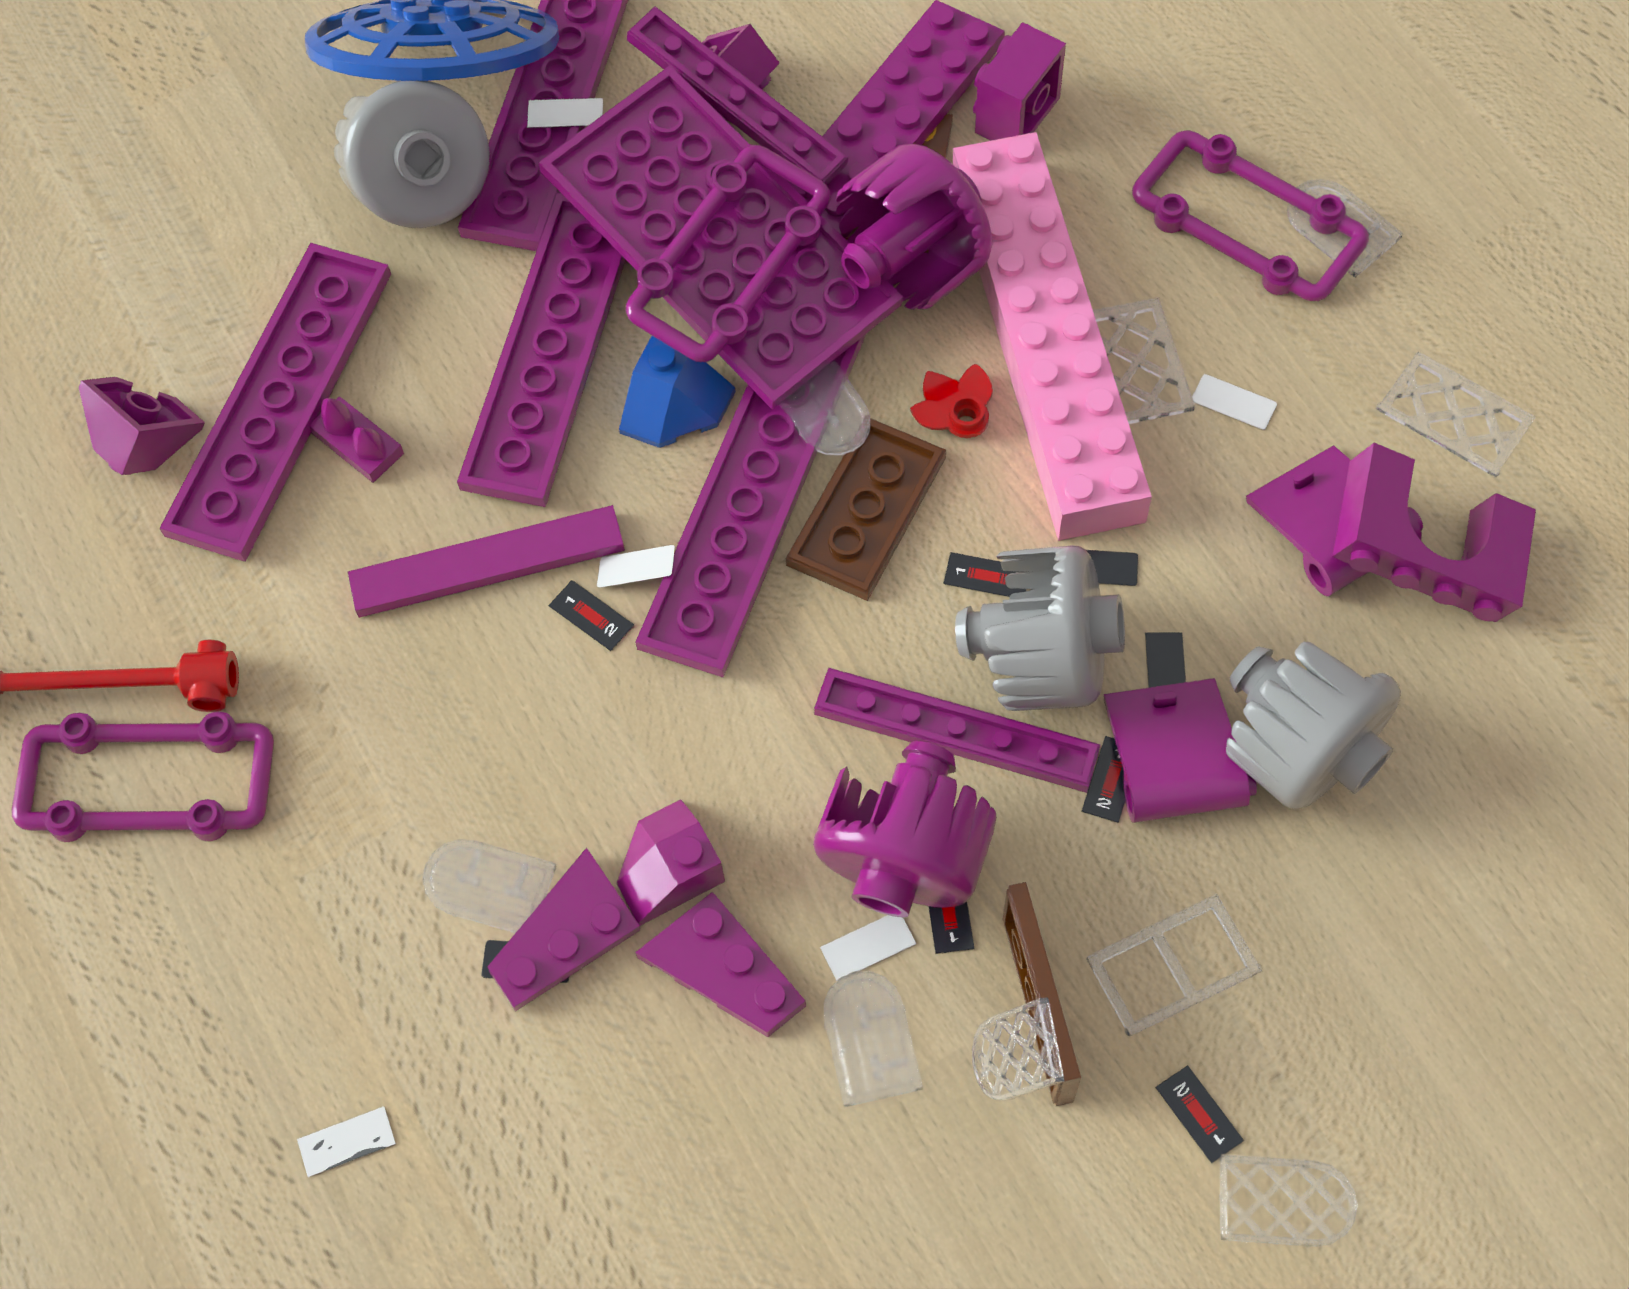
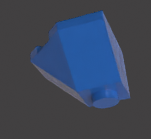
M651 336L632 372L619 432L622 435L661 448L677 442L676 437L700 429L701 433L714 429L719 426L736 389L707 362L691 360L659 339Z

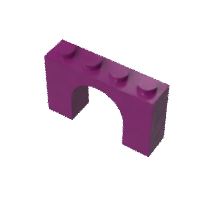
M1374 442L1350 460L1332 557L1349 563L1355 570L1371 572L1389 579L1397 587L1413 589L1431 596L1437 603L1453 605L1471 612L1474 617L1483 621L1497 622L1523 606L1536 509L1495 493L1470 510L1461 560L1447 559L1431 551L1419 539L1410 522L1408 498L1415 459Z

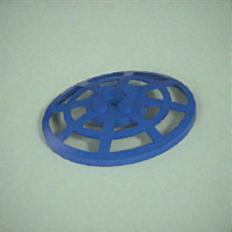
M379 0L352 7L323 18L312 25L305 33L306 53L310 60L319 66L351 76L395 81L450 80L499 73L519 68L547 56L556 48L559 42L557 21L551 15L539 9L507 0ZM482 12L503 14L505 17L499 18ZM522 18L537 23L543 29L536 33L518 25V22ZM380 24L382 32L373 31L367 28ZM505 32L526 40L506 48L476 54L470 42L488 39ZM349 34L354 38L376 43L378 46L368 56L343 51L328 44ZM451 45L457 54L455 57L389 58L397 46L428 47Z

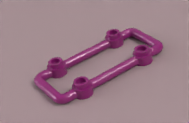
M1191 130L1176 133L1143 171L1132 188V196L1135 202L1154 214L1155 225L1161 231L1176 233L1183 230L1261 274L1264 288L1275 295H1284L1292 292L1308 301L1325 299L1355 263L1369 242V233L1366 227L1346 215V207L1339 197L1327 194L1318 199L1238 156L1235 143L1230 137L1223 134L1214 135L1208 139ZM1188 147L1202 155V164L1209 172L1222 174L1232 171L1309 214L1310 225L1315 231L1322 234H1332L1340 231L1349 236L1351 240L1316 284H1312L1298 276V266L1290 257L1278 255L1268 259L1190 215L1189 205L1182 196L1171 193L1160 198L1151 193L1150 190L1181 151Z
M761 145L745 147L733 162H722L713 169L711 177L712 190L661 257L648 259L639 266L637 271L638 287L629 297L626 304V314L634 325L696 362L713 360L726 344L740 342L745 337L748 328L747 315L797 247L806 246L817 239L820 232V216L831 200L830 190L822 180ZM756 162L809 193L813 198L807 206L794 207L787 213L784 237L735 303L721 305L714 311L712 316V334L704 344H700L644 310V307L651 298L658 299L664 297L671 291L673 287V269L723 203L735 201L744 194L747 182L746 173Z
M220 711L207 714L200 723L97 724L86 713H73L66 716L61 724L39 725L25 735L11 809L12 818L15 824L24 830L49 831L61 842H73L81 838L86 831L191 830L202 841H215L221 838L227 830L250 829L258 825L264 818L267 809L274 748L273 734L270 729L262 724L236 723L232 716ZM255 741L247 809L244 811H225L217 801L205 799L196 802L189 811L85 812L74 801L63 800L52 804L47 812H31L41 749L44 743H63L73 753L86 754L94 750L102 742H203L210 751L225 753L233 749L238 742Z

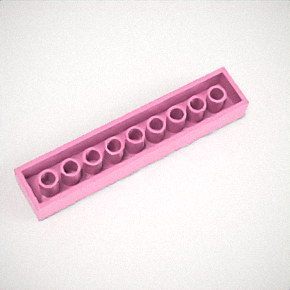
M1033 132L953 148V165L964 171L975 183L989 220L992 233V249L988 261L979 270L1058 541L1146 523L1152 498L1037 133Z

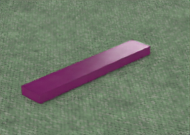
M656 6L627 32V41L662 69L671 65L718 113L759 145L770 149L817 177L826 185L847 166L849 158L847 155Z
M611 505L347 572L355 611L360 618L622 552L625 549L614 506Z
M829 667L814 707V715L907 742H929L947 749L956 756L1085 793L1088 791L1101 744Z

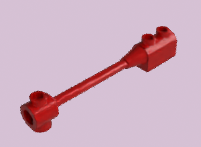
M208 639L198 643L197 652L183 653L176 667L3 673V671H0V694L10 691L177 685L184 698L187 699V705L190 708L201 712H218L225 709L226 698L235 697L237 694L239 667L235 653L233 651H226L227 646L225 643Z

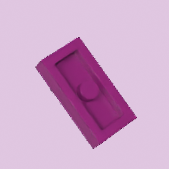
M340 396L337 399H324L321 413L310 425L312 435L372 483L404 455L401 444Z

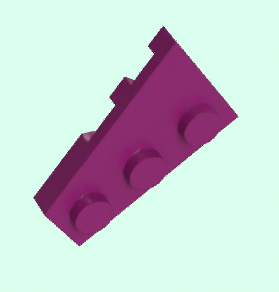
M586 847L488 965V970L516 1012L638 933L640 925Z
M713 892L635 952L639 960L651 967L655 966L673 977L674 981L689 990L692 989L716 1003L718 1008L766 1037L771 1036L806 1007L805 999Z

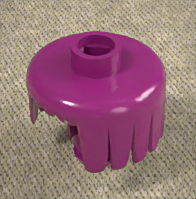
M902 144L891 149L844 184L843 188L837 193L836 202L839 203L836 213L841 215L846 211L839 222L840 232L844 235L858 227L847 239L849 244H847L841 256L844 271L857 286L863 289L878 287L881 284V280H887L892 286L899 283L895 289L903 296V301L908 300L904 305L908 309L914 310L917 308L925 310L931 308L978 272L989 259L992 249V233L978 188L964 171L955 167L942 155L928 147L919 144Z
M924 741L911 742L902 751V756L906 761L896 765L891 782L884 781L880 794L869 789L859 806L862 784L856 778L849 781L850 774L847 766L840 770L814 836L813 845L818 858L832 871L856 883L851 896L852 899L866 908L894 917H908L913 903L949 908L967 902L975 891L997 819L996 811L993 807L990 808L989 802L984 797L979 799L976 806V791L968 785L962 787L954 807L957 782L955 779L948 777V774L956 772L955 757L947 749Z

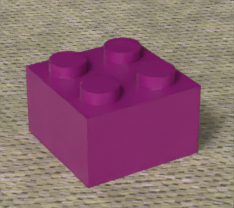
M1024 22L1019 25L1012 36L1006 35L998 47L997 55L990 64L984 63L981 66L974 81V86L977 87V99L973 106V113L976 114L975 133L992 141L1035 132L1060 99L1066 43Z

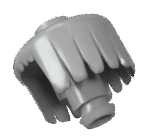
M397 81L382 87L369 97H352L346 103L343 115L347 119L339 120L335 130L336 138L339 141L334 147L335 159L341 166L339 169L340 176L351 190V193L375 215L398 226L427 228L441 225L456 218L477 198L488 173L489 143L478 114L458 93L431 81Z
M1080 546L1023 549L999 553L996 557L1003 560L1000 563L1003 571L1016 572L1005 577L1006 586L1011 589L1031 590L1013 593L1010 595V599L1003 600V603L983 604L981 611L974 612L971 606L959 611L956 615L955 634L960 656L974 661L976 654H984L991 672L1015 676L1013 678L998 679L993 682L995 691L1007 695L999 697L998 701L1009 711L1078 708L1091 705L1097 700L1102 689L1104 653L1124 652L1125 621L1120 595H1100L1097 573L1092 557Z
M1310 642L1301 643L1295 651L1297 659L1307 670L1289 659L1283 658L1275 661L1271 657L1273 654L1272 649L1260 646L1254 648L1238 664L1230 677L1235 693L1243 690L1248 695L1246 698L1247 705L1243 712L1254 729L1242 721H1235L1232 727V736L1235 741L1230 738L1227 739L1226 754L1278 801L1290 809L1297 810L1310 806L1338 781L1353 794L1357 793L1375 776L1393 752V748L1378 736L1399 705L1401 697L1399 684L1394 678L1385 673L1370 675L1372 678H1363L1338 659Z

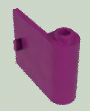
M1334 445L1246 495V502L1303 553V566L1306 575L1315 589L1324 596L1334 594L1369 573L1355 570L1349 563L1332 557L1350 459ZM1408 507L1411 525L1421 540L1423 522L1419 514L1413 508Z
M1215 678L1104 694L1105 707L1124 769L1125 801L1132 823L1233 809L1249 805L1250 796H1254L1257 793V784L1251 776L1235 764L1226 754L1227 739L1230 738L1234 741L1235 739L1232 736V727Z

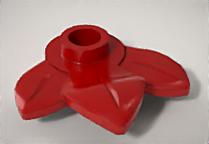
M977 364L970 366L963 373L959 382L945 375L927 371L923 381L925 401L914 404L910 408V412L920 425L928 429L949 430L952 434L961 438L976 437L985 431L989 423V411L986 405L993 394L992 383L985 371ZM964 416H969L974 420L962 421L960 420V418Z

